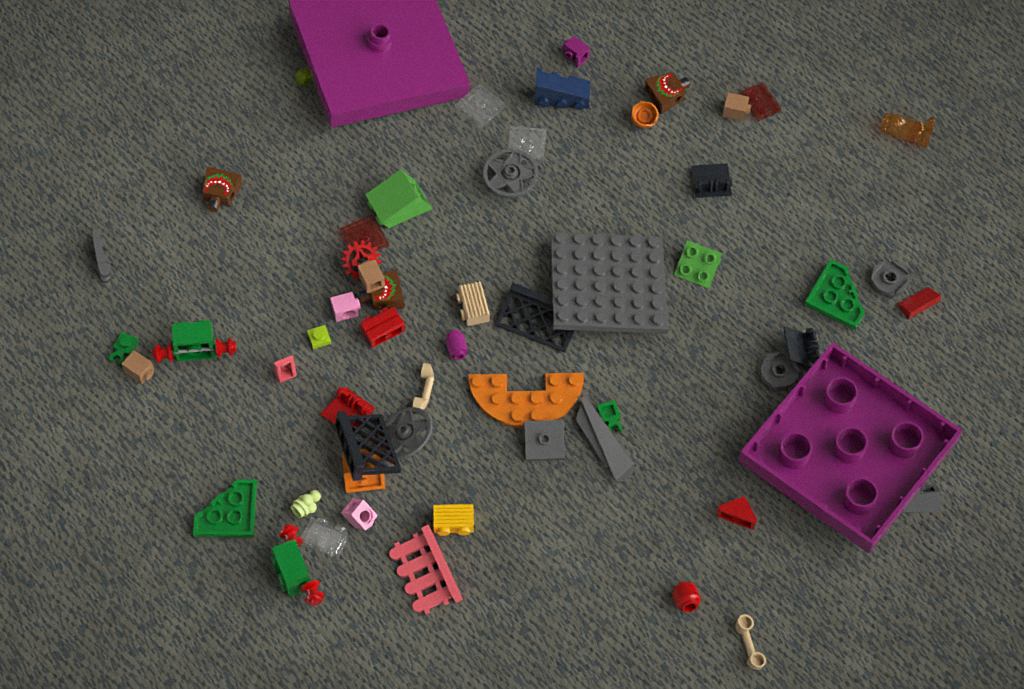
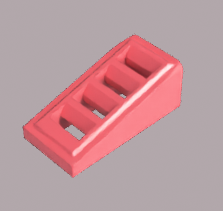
M293 356L274 362V373L278 382L281 383L297 376Z

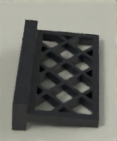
M512 282L510 292L495 326L566 353L575 333V330H562L551 335L548 327L553 325V321L546 323L543 315L553 313L552 297ZM514 298L519 300L522 306L512 310L509 304L511 299ZM531 306L537 307L539 313L529 317L526 308ZM524 310L527 318L516 321L513 313ZM512 316L514 323L510 325L501 323L503 317ZM541 316L544 325L534 328L531 320ZM528 321L532 330L527 332L520 331L518 325ZM546 328L549 337L539 338L536 332ZM564 335L566 340L564 346L555 344L554 338Z
M337 411L334 426L353 481L361 480L362 475L401 472L398 458L381 414L347 416L345 411ZM378 421L379 425L376 427L369 422ZM356 422L360 424V426L357 428L351 425L350 423ZM365 427L372 432L368 434L362 431V429ZM377 433L378 435L382 436L383 439L379 440L376 437H374V435ZM358 434L365 439L362 442L359 439L355 438V436ZM371 441L377 444V446L374 448L366 443ZM380 447L388 450V453L385 454L379 451ZM363 448L370 453L366 455L360 452V450ZM376 455L382 458V460L379 462L371 457ZM385 461H388L389 463L393 464L394 466L388 467V466L384 465L383 463H384ZM368 462L374 465L375 467L366 468L365 463Z

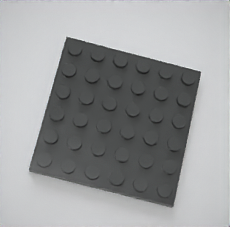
M551 232L553 329L668 333L662 237Z

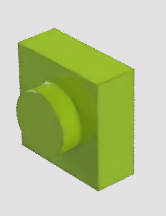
M326 325L307 330L313 349L331 344Z

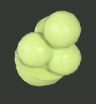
M313 490L310 494L299 496L291 505L292 512L298 518L314 513L317 509L314 502L320 500V492Z

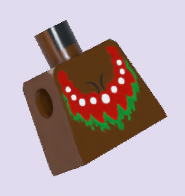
M670 72L645 79L644 89L659 112L663 114L684 100L685 89L690 87V82L687 77L678 80L675 74Z
M207 167L203 197L204 201L209 202L208 210L217 212L220 205L230 206L243 184L241 174Z
M397 269L383 273L385 287L368 294L366 290L359 291L360 302L372 300L374 310L390 309L392 307H395V309L405 308Z

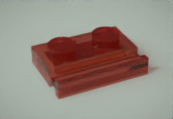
M763 82L760 85H754L740 92V95L749 97L750 111L758 122L777 112H781V107Z

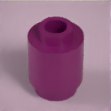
M459 330L450 331L446 335L449 356L455 360H461L468 354L465 337Z

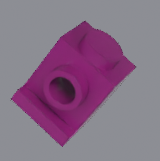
M575 36L570 40H566L562 45L566 58L570 61L573 60L577 68L590 56V47Z

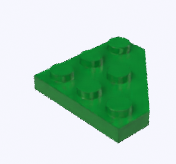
M830 259L805 301V306L856 330L865 314L863 306L860 305L859 296L849 276L848 267Z
M237 479L231 484L229 489L213 499L209 506L203 511L200 510L194 516L193 536L254 538L257 479Z

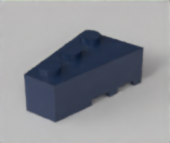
M537 67L535 105L541 107L557 106L558 108L572 107L579 110L589 109L591 81L573 76L568 78L558 76V72L553 71L550 74L542 72V68Z

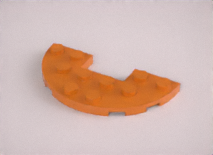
M545 373L546 391H507V374H468L471 394L480 406V409L490 418H494L506 426L524 429V421L557 420L565 416L573 408L580 396L584 380V373Z

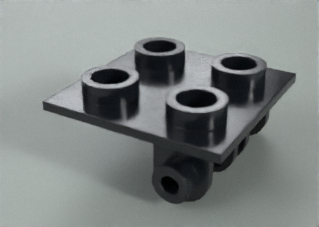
M727 163L691 166L695 198L732 196V179L729 177Z
M784 326V338L789 361L811 368L820 358L816 331L813 328H808L803 333Z

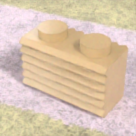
M481 282L460 285L459 293H456V299L458 304H462L463 309L460 310L462 321L466 320L467 326L490 322V314Z

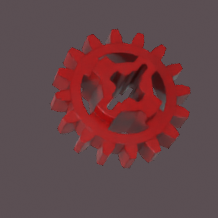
M364 240L360 241V245L354 241L353 247L351 245L346 246L348 251H343L342 254L345 257L340 259V261L345 263L341 266V269H347L345 275L351 274V280L358 277V282L361 281L359 274L352 268L358 269V266L361 265V263H357L359 256L365 261L376 260L377 264L382 263V261L377 259L381 256V253H375L377 247L372 249L371 242L364 245ZM362 249L367 250L370 254L364 253ZM353 251L354 257L349 261V256Z

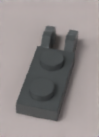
M93 230L92 241L99 277L102 283H107L111 279V270L108 264L107 252L103 253V248L106 247L104 236L100 237L99 230Z

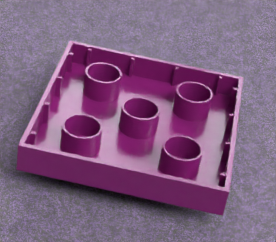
M436 0L289 1V16L331 128L469 96V79Z
M832 342L742 449L739 462L870 554L956 445L963 430Z

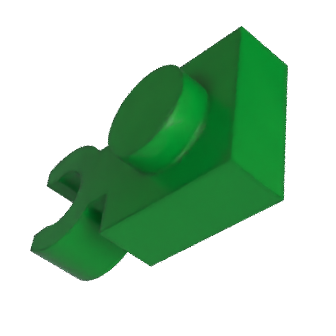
M121 332L112 347L116 352L109 356V361L112 363L115 358H120L118 365L121 367L125 361L124 356H129L135 350L139 339Z
M616 401L598 404L596 406L597 412L605 424H608L607 427L612 432V428H617L619 434L622 433V425L618 422L621 420V415Z

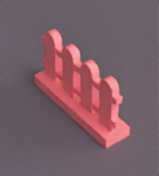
M429 525L421 528L423 531L422 535L419 536L418 533L413 534V539L401 545L399 542L394 543L395 547L390 550L389 555L392 560L398 561L401 559L403 565L398 567L397 574L401 578L409 577L411 582L405 585V591L408 595L417 594L419 598L412 605L414 611L429 614L431 613L430 608L441 603L447 605L449 604L448 600L451 598L455 602H459L463 598ZM429 546L431 551L427 553L425 548ZM420 550L421 556L409 562L407 561V556ZM437 563L439 568L434 570L432 565ZM428 568L430 573L417 579L415 578V573ZM445 581L447 586L442 588L440 582ZM436 585L437 591L423 596L422 591Z

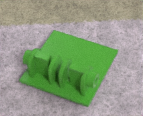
M687 240L674 276L709 288L723 253Z

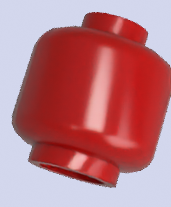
M682 581L672 591L676 608L680 611L692 612L697 609L701 602L697 586L692 582Z

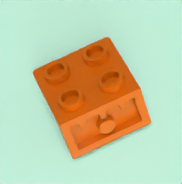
M361 449V450H360V452H362V453H364V454H366V455H368V454L370 453L369 451H367V450H365V449ZM342 452L346 493L386 489L384 474L362 475L361 480L353 481L346 458ZM376 455L371 457L379 462L382 460V458ZM368 462L365 463L366 468L375 467L374 465Z

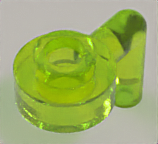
M308 65L298 70L295 76L297 84L306 87L311 78Z

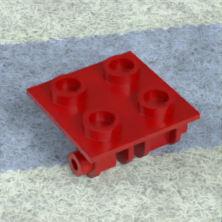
M339 387L336 391L338 395L321 413V416L335 424L337 411H345L347 416L370 415L375 410V407L347 387ZM356 422L350 423L351 425L357 428L360 426V424Z

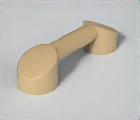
M423 363L421 378L426 379L422 398L415 397L413 407L422 410L425 409L429 402L434 381L433 369L431 364Z
M743 614L737 619L735 628L742 635L749 657L747 665L752 669L759 670L766 664V658L762 653L755 652L749 633L754 625V621L749 615Z

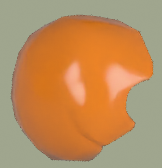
M640 101L633 106L631 119L639 128H650L658 120V110L651 102Z

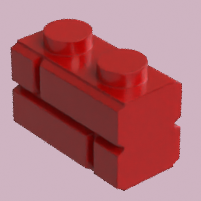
M395 307L390 309L384 308L378 315L366 317L360 323L361 332L371 348L405 332L404 321L399 316Z

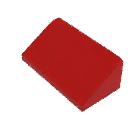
M927 287L897 305L906 317L910 319L937 304L941 296L930 287Z

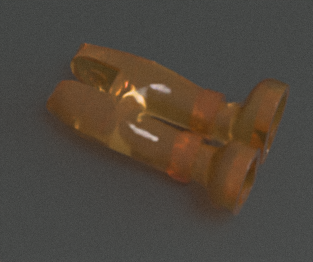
M885 113L884 122L881 124L880 130L888 135L909 140L913 143L916 141L921 147L927 148L936 118L930 117L926 123H921L903 115Z

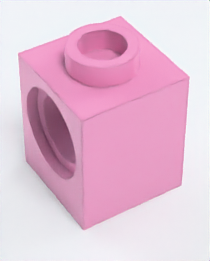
M353 292L330 298L336 322L358 316V309H361L358 298H354Z
M352 498L341 512L356 529L361 530L370 528L378 516L363 499Z

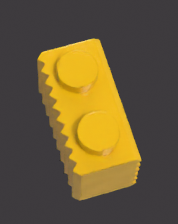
M473 504L433 505L434 533H438L441 536H447L450 533H458L459 535L474 533Z

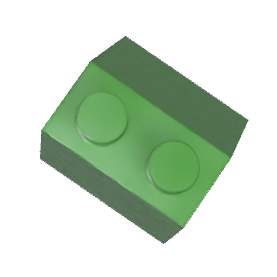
M402 169L366 194L369 200L367 202L368 206L377 214L375 216L376 220L380 225L384 224L388 228L432 209L416 180Z

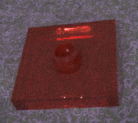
M373 214L339 228V232L347 246L351 245L353 247L354 241L360 245L362 240H364V245L371 242V248L377 247L376 251L389 246V242ZM362 249L364 253L370 254L367 250Z

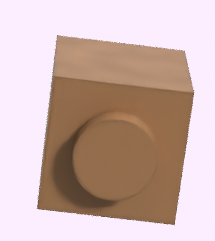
M728 92L723 116L744 121L745 115H749L751 105L748 104L749 97Z
M376 260L365 261L358 266V274L367 294L385 287L384 276Z
M135 350L122 363L124 372L141 384L153 376L154 367L152 362Z

